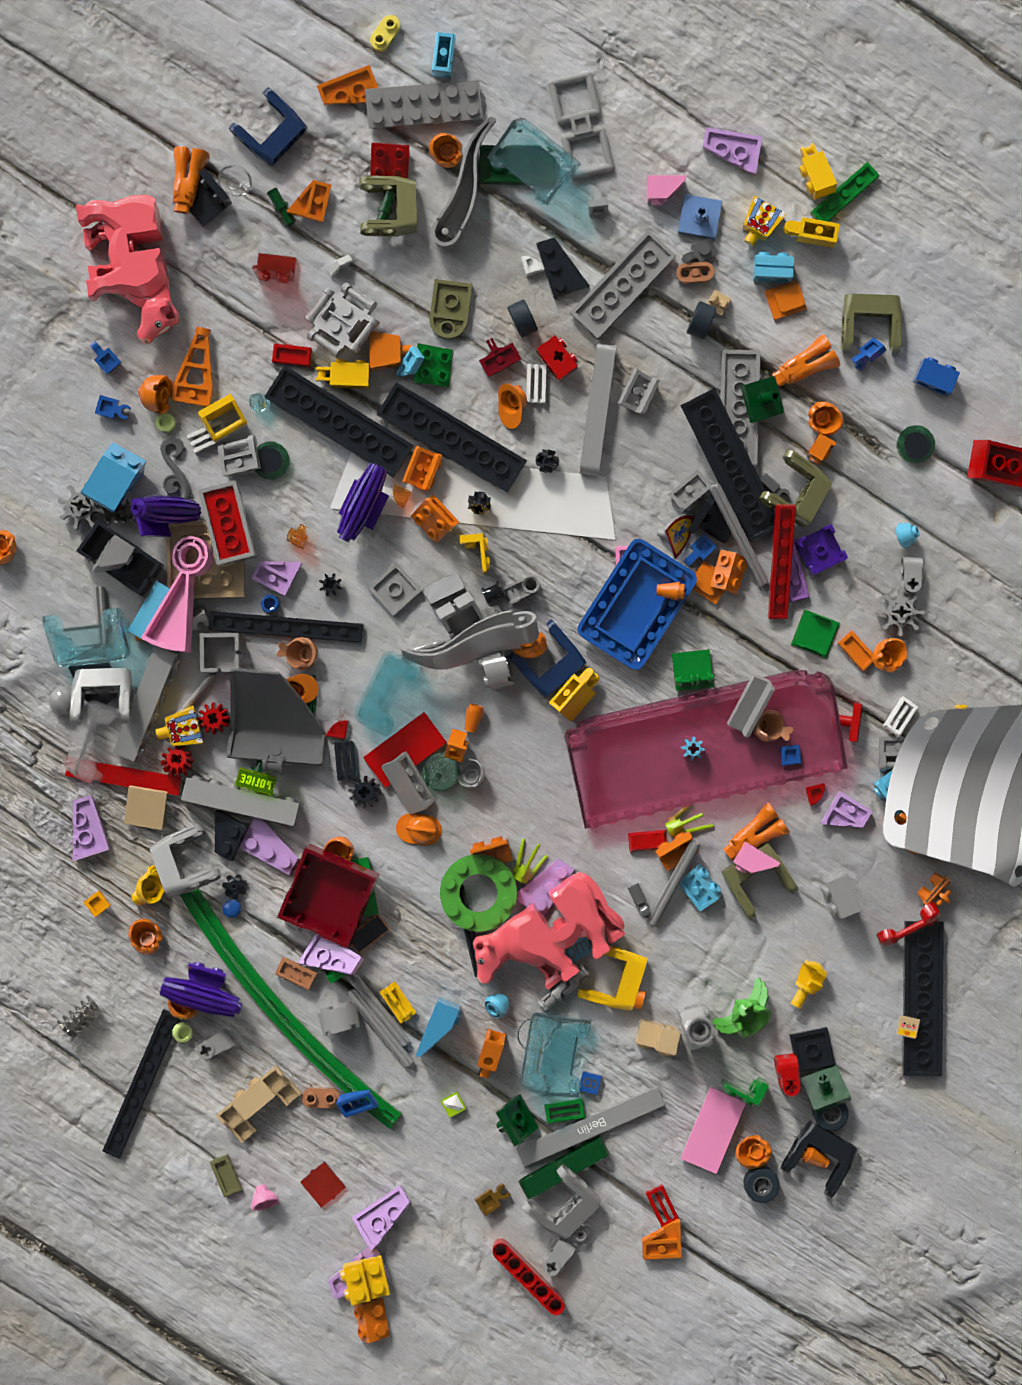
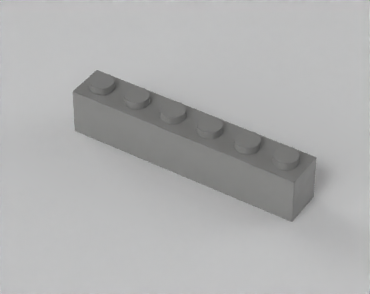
M155 645L132 702L131 724L123 725L113 750L114 754L132 761H138V758L141 759L145 752V748H143L144 743L149 741L152 730H150L151 725L156 723L159 712L157 710L159 705H163L166 699L164 694L166 688H169L172 684V672L179 666V654Z
M193 775L192 779L186 778L181 797L183 802L248 817H256L292 827L296 826L300 804L296 803L297 799L286 797L285 800L278 799V795L268 793L266 796L260 795V791L249 788L247 792L240 790L241 786L233 784L225 787L222 786L220 781L211 780L208 783L204 782L202 777Z

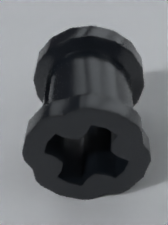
M499 581L493 586L481 589L487 604L496 598L505 597Z

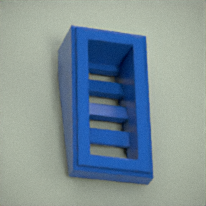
M370 1090L342 1094L336 1102L345 1118L376 1108L379 1105Z

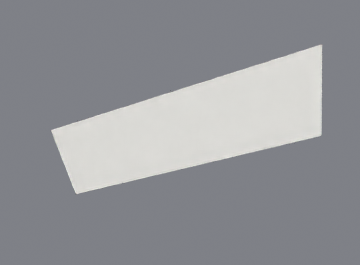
M352 452L330 509H341L354 480H359L369 465L368 462ZM409 455L395 478L389 475L386 476L382 489L383 493L389 495L381 512L384 515L411 517L423 501L434 494L455 516L459 523L616 540L607 478L605 476L559 471L544 473L539 471V469L523 468L507 494L452 460L441 459V467L434 476L435 483L429 491H425L402 482L412 455ZM475 491L485 492L488 497H491L490 511L485 510L484 515L474 514L471 509H468L469 495L474 496Z

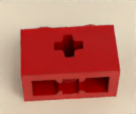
M554 335L539 346L536 352L557 381L560 382L577 370L578 365L576 363H578V360L573 353L569 354L565 349L567 345L562 338L558 339ZM555 354L558 356L562 355L561 362L559 359L555 361Z

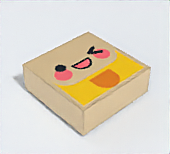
M900 1015L896 1034L916 1039L920 1020Z

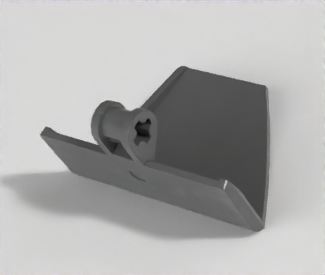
M231 668L230 734L226 753L227 758L262 761V774L271 772L282 775L284 763L322 766L326 733L291 684L279 672Z

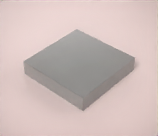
M397 562L368 587L393 616L422 591Z

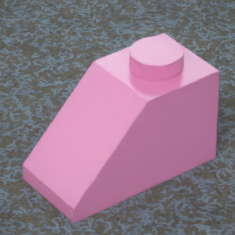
M648 175L647 203H651L653 206H661L663 203H666L685 184L686 175Z
M744 842L733 861L737 864L735 868L743 873L747 871L753 873L777 867L780 862Z

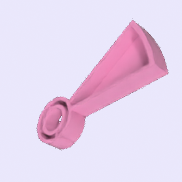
M188 536L180 539L174 546L172 561L180 572L141 639L164 649L191 653L195 577L205 574L210 569L214 560L213 550L206 541L194 536ZM196 548L199 557L194 564L189 565L185 559L186 553L189 549Z

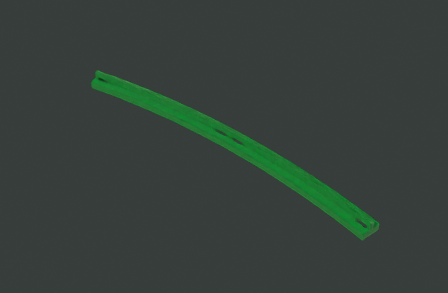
M199 888L193 890L192 893L180 894L186 907L216 952L274 1024L343 1092L351 1093L370 1090L379 1105L376 1108L367 1110V1112L390 1129L402 1112L347 1068L290 1011L237 946Z

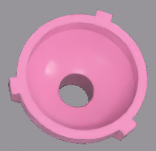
M266 1184L259 1185L255 1188L256 1193H254L251 1208L252 1211L271 1208L279 1203L278 1196L267 1189Z

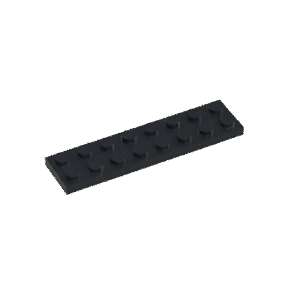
M285 365L264 396L266 400L369 464L373 463L388 471L387 475L395 478L414 448L413 444Z
M397 382L376 414L378 417L507 494L527 463L526 459Z
M713 388L681 404L680 407L729 503L744 513L739 523L749 543L773 531L775 512L759 500L762 492L766 490L716 389Z
M904 921V928L918 921ZM936 921L934 924L925 926L904 937L903 1016L919 1019L920 1022L916 1039L903 1036V1076L942 1077L943 921Z

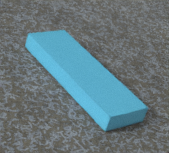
M159 581L154 583L130 625L129 632L139 638L142 637L168 593L169 587Z

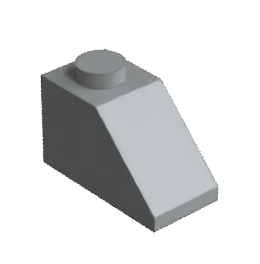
M114 535L105 546L92 572L99 573L120 569L124 564L128 565L134 556L132 552L135 547Z

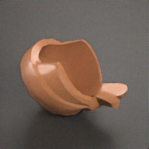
M299 637L287 645L283 642L278 644L280 650L277 651V657L286 656L287 662L292 668L299 670L308 669L317 661L318 648L309 638Z
M764 710L753 729L757 738L764 742H773L781 737L788 741L790 739L789 734L794 731L792 727L784 726L783 716L774 710Z

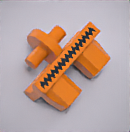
M935 872L929 881L936 887L930 892L923 886L917 892V895L921 898L924 905L934 902L938 897L939 899L935 902L936 905L940 907L943 902L949 905L951 901L948 899V896L952 892L949 889L943 894L942 892L951 883L950 879L946 876L942 877Z

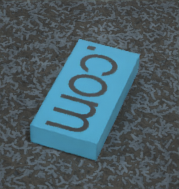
M580 937L573 946L565 950V954L572 959V962L592 953L591 945L586 937Z

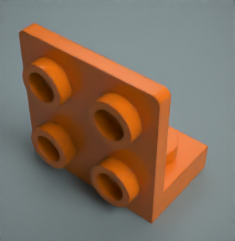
M502 836L492 838L491 843L484 844V841L474 843L472 845L473 848L469 849L471 855H490L503 863L513 861L507 838L503 839Z

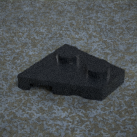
M216 810L214 852L229 861H234L249 826L221 810Z

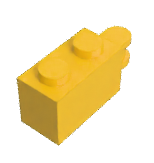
M813 143L806 148L800 147L802 159L799 172L801 177L806 179L808 193H812L814 200L835 193L837 182L824 152H817Z
M802 217L800 222L787 221L783 227V232L786 235L797 236L796 242L834 248L837 243L840 224Z
M336 359L335 362H331V367H316V371H318L316 381L330 382L331 388L369 389L370 364L366 363L365 360H355V363H351L345 359ZM325 372H330V378L325 377Z
M587 668L579 677L573 674L551 699L549 704L572 722L596 694L592 688L598 683L599 675L594 673V670L591 668Z

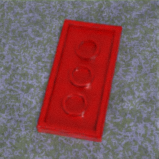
M423 712L365 755L363 759L383 786L387 788L391 783L381 768L383 764L391 762L401 753L407 752L416 766L446 744L447 741L427 714Z

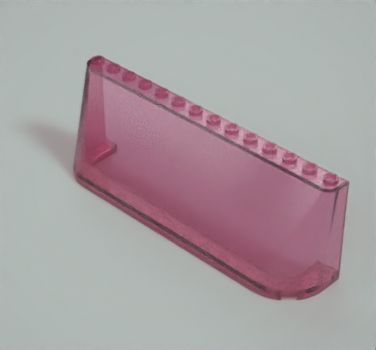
M807 670L788 671L762 677L770 680L775 689L764 710H774L781 713L784 719V726L794 729L789 734L790 739L788 741L781 737L773 742H764L758 739L753 731L750 737L746 738L742 731L728 726L727 721L749 681L596 715L577 722V727L574 729L569 728L564 738L584 828L594 829L599 827V825L615 824L621 820H633L643 815L651 816L660 811H672L678 807H689L699 802L707 803L712 799H724L734 794H746L756 789L764 790L769 786H781L786 784V782L802 781L808 777H820L825 773H837L847 769L833 682L822 672L817 671L815 674H808ZM692 737H695V742L703 741L700 747L704 748L705 751H700L701 758L694 756L693 761H691L690 755L683 757L685 749L680 747L686 745L685 739L690 742ZM692 743V746H688V750L693 754L694 751H697V747ZM800 745L801 764L782 766L780 747Z

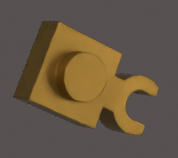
M503 1183L496 1187L495 1192L489 1188L474 1199L484 1216H487L501 1206L500 1199L510 1197L511 1194L509 1192L501 1194V1189L505 1187Z

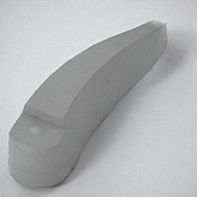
M492 116L488 117L479 126L467 144L455 188L431 228L432 238L441 248L449 249L454 247L471 218L477 194V157L486 135L496 123V118Z
M511 610L488 616L474 623L442 646L427 650H416L401 646V652L404 657L423 667L436 670L450 669L496 652L521 648L522 644L536 641L539 637L537 618L532 612L513 613Z

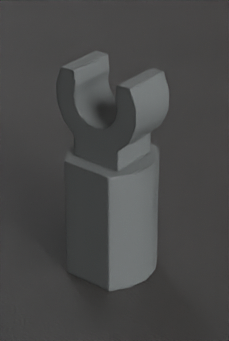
M767 473L760 479L764 488L769 493H775L779 497L781 493L786 494V496L790 495L787 489H781L779 487L780 484Z
M639 883L628 887V891L635 905L639 906L643 917L650 915L651 913L645 903L647 900Z

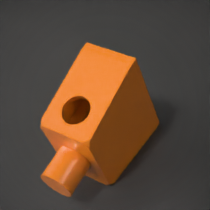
M372 331L369 334L371 371L400 366L401 357L406 356L412 345H401V337L399 335Z
M487 1028L477 1066L480 1067L479 1076L489 1078L491 1071H496L504 1046L505 1033Z

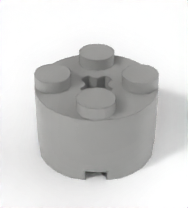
M504 651L478 659L480 669H484L486 674L483 677L486 688H491L492 691L515 684L514 680H510V677L513 676V671L508 655L505 656L502 653Z
M351 1001L340 1003L339 1008L333 1009V1006L320 1009L321 1013L318 1014L323 1037L328 1036L327 1032L329 1031L331 1035L352 1030L355 1024L357 1028L361 1027L356 1005L352 1004Z

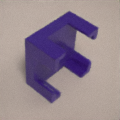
M832 524L795 541L796 548L810 577L848 559L845 550H841L834 536L835 529Z

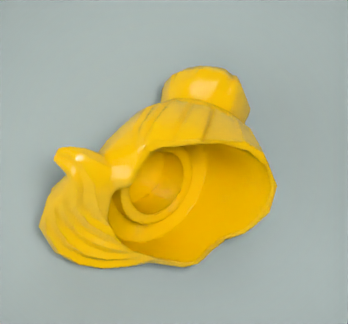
M155 865L148 867L147 872L137 882L136 891L131 896L134 904H154L162 898L165 891Z

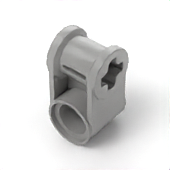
M902 557L900 564L901 588L904 589L903 592L905 594H914L922 586L923 559ZM911 582L915 584V587L911 589V586H908L907 583Z
M528 576L506 585L502 589L507 593L510 600L509 605H513L538 592L540 583L534 576ZM529 580L536 582L537 586L534 590L526 588V583Z
M225 1028L202 1042L197 1048V1054L201 1059L207 1060L236 1044L228 1029ZM204 1045L206 1048H211V1050L209 1051L210 1055H208V1053H203L202 1050L204 1049Z
M559 1237L543 1260L545 1274L548 1276L557 1275L576 1248ZM555 1262V1269L552 1267L548 1269L547 1263L552 1264Z

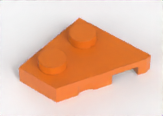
M676 1219L642 1238L643 1260L682 1258L680 1219Z

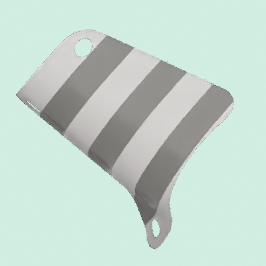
M1022 705L936 710L918 719L900 748L888 787L883 834L891 845L988 873L1013 887L1022 882V875L1018 878L1015 876L1016 867L1022 866ZM929 718H937L938 724L935 728L931 730L925 729L924 724ZM897 810H902L906 813L907 820L903 825H898L894 820V814Z

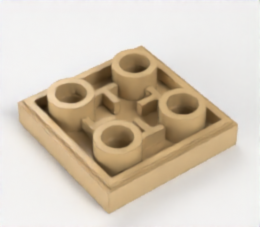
M130 785L128 788L124 824L162 830L164 827L168 792Z

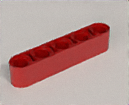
M502 1238L495 1240L492 1246L493 1256L549 1313L560 1315L565 1308L562 1295L507 1240ZM502 1245L506 1248V1251L498 1253L496 1247ZM512 1259H517L520 1264L517 1267H513L509 1262ZM526 1273H531L534 1277L528 1281L523 1276ZM539 1287H545L547 1289V1292L545 1294H539L537 1292V1289ZM555 1300L561 1303L558 1308H553L550 1304Z

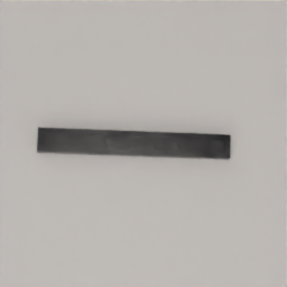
M211 611L209 630L362 643L364 624Z
M165 1008L159 1017L102 1152L118 1159L123 1154L172 1040L173 1028L180 1021L179 1018L172 1016L170 1011Z

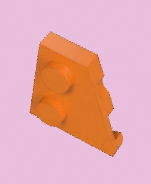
M313 179L289 207L287 213L322 223L331 184Z

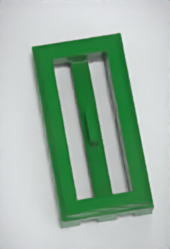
M582 1098L544 1104L547 1124L585 1118ZM579 1104L577 1107L549 1111V1108ZM574 1111L581 1112V1114L550 1118V1115Z

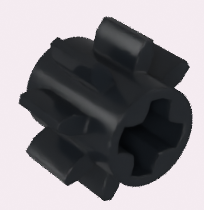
M543 449L542 452L537 454L535 462L537 466H540L539 471L552 473L553 470L557 469L559 457L555 456L556 451Z
M475 491L474 496L469 495L468 509H471L474 514L484 515L485 510L490 511L491 497H488L485 492Z
M335 573L332 574V577H328L325 574L326 579L324 581L319 580L323 584V587L319 590H326L327 597L330 593L337 596L336 591L338 589L342 590L338 584L342 580H335ZM329 580L336 583L333 585L334 589L332 590L329 587L326 588Z

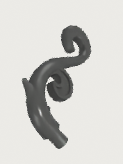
M175 436L165 438L160 445L162 457L174 472V475H169L164 479L163 488L169 494H174L179 490L178 487L174 486V483L178 482L181 486L180 497L194 501V499H190V487L187 478L166 452L168 446L174 445L176 452L172 457L178 458L184 451V444Z

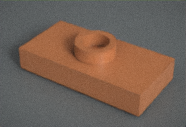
M284 956L275 972V975L306 990L311 989L318 972Z

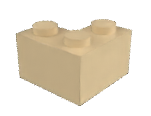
M640 1018L635 1042L639 1044L640 1048L650 1050V1047H653L659 1052V1055L670 1057V1054L676 1055L681 1032L678 1027Z

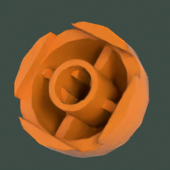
M165 375L147 377L138 389L142 405L151 412L166 413L171 405H168L169 397L172 398L173 381Z

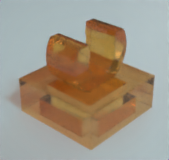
M300 524L297 530L291 527L287 533L286 541L303 550L308 540V536L305 535L308 527Z

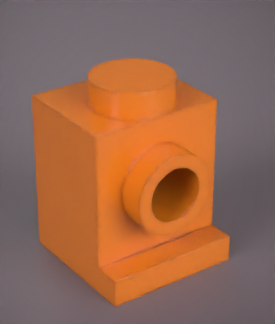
M820 433L806 456L810 458V462L819 465L823 459L827 460L831 453L829 448H833L836 442Z
M452 729L444 755L445 758L463 762L469 742L465 740L466 732Z

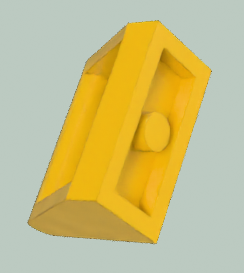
M231 393L198 412L200 422L214 443L248 424ZM233 409L240 420L214 434L208 422Z

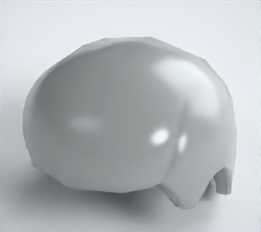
M59 686L51 692L49 706L53 713L58 716L70 715L72 688Z
M468 759L459 765L456 773L457 781L463 788L474 789L479 787L485 778L484 767L479 761Z

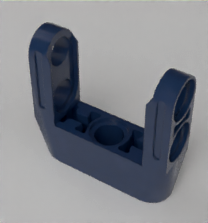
M267 87L262 92L263 95L267 98L268 103L285 120L262 144L257 142L240 125L233 123L228 129L256 157L271 167L305 133L308 126L271 88Z
M552 619L546 623L549 632L568 654L540 678L522 657L514 652L508 655L519 671L544 698L587 663L575 645Z

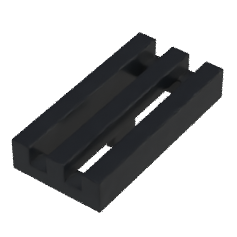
M354 741L334 742L337 781L356 779ZM346 745H350L352 776L348 774ZM339 746H342L344 776H341Z

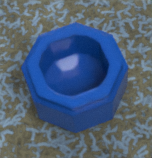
M271 594L264 596L260 602L262 610L269 614L277 612L280 606L278 598Z
M236 899L226 900L222 906L223 914L228 918L237 917L242 911L241 903Z

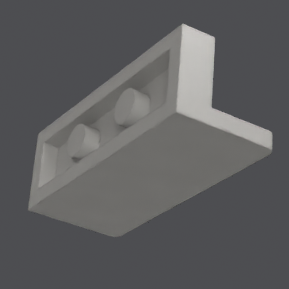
M753 674L727 721L728 726L742 731L746 738L750 737L775 690L770 680Z
M407 752L401 753L393 761L381 766L409 814L425 810L435 801L434 796Z

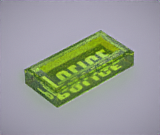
M240 767L234 786L273 796L277 777Z

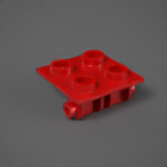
M371 142L370 176H398L408 179L410 145Z

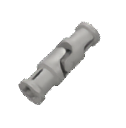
M581 963L578 964L579 972L566 981L570 983V987L561 980L552 986L542 999H537L539 1005L547 1013L550 1012V1009L557 1002H562L566 996L578 988L581 981L591 976Z

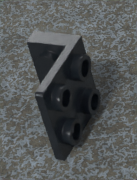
M204 168L199 172L201 179L199 180L193 206L189 210L203 227L232 204L230 197Z
M711 493L688 531L695 534L698 529L703 530L725 544L732 533ZM731 505L738 521H740L744 513Z

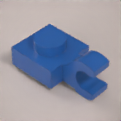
M873 337L859 348L860 354L854 356L852 362L856 364L855 368L861 371L866 367L868 360L873 362L887 350L881 342Z
M96 341L90 345L98 355L94 359L95 362L107 375L122 363L109 347L104 351Z
M703 533L690 546L693 552L684 562L689 567L698 557L703 561L717 546Z

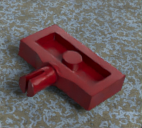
M491 338L490 341H486L491 352L486 357L480 359L479 363L487 377L490 378L521 361L522 358L513 342L504 347H497L493 338Z

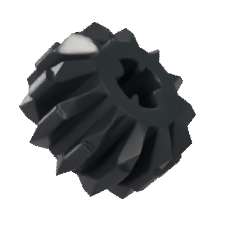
M364 776V782L362 783L361 778L357 777L356 779L359 784L351 782L355 789H348L349 793H355L349 799L357 798V801L354 803L355 806L359 805L360 801H362L361 807L365 808L367 801L368 805L372 807L371 799L375 802L379 801L374 794L381 795L380 791H375V788L380 787V785H372L375 781L374 778L368 783V776ZM364 786L367 787V790H370V794H367L366 797H362L363 794H360V790Z

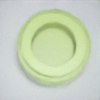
M164 413L157 417L156 426L161 432L169 433L174 430L176 421L172 415Z
M181 1022L174 1026L172 1035L176 1041L185 1043L191 1039L193 1030L187 1023Z

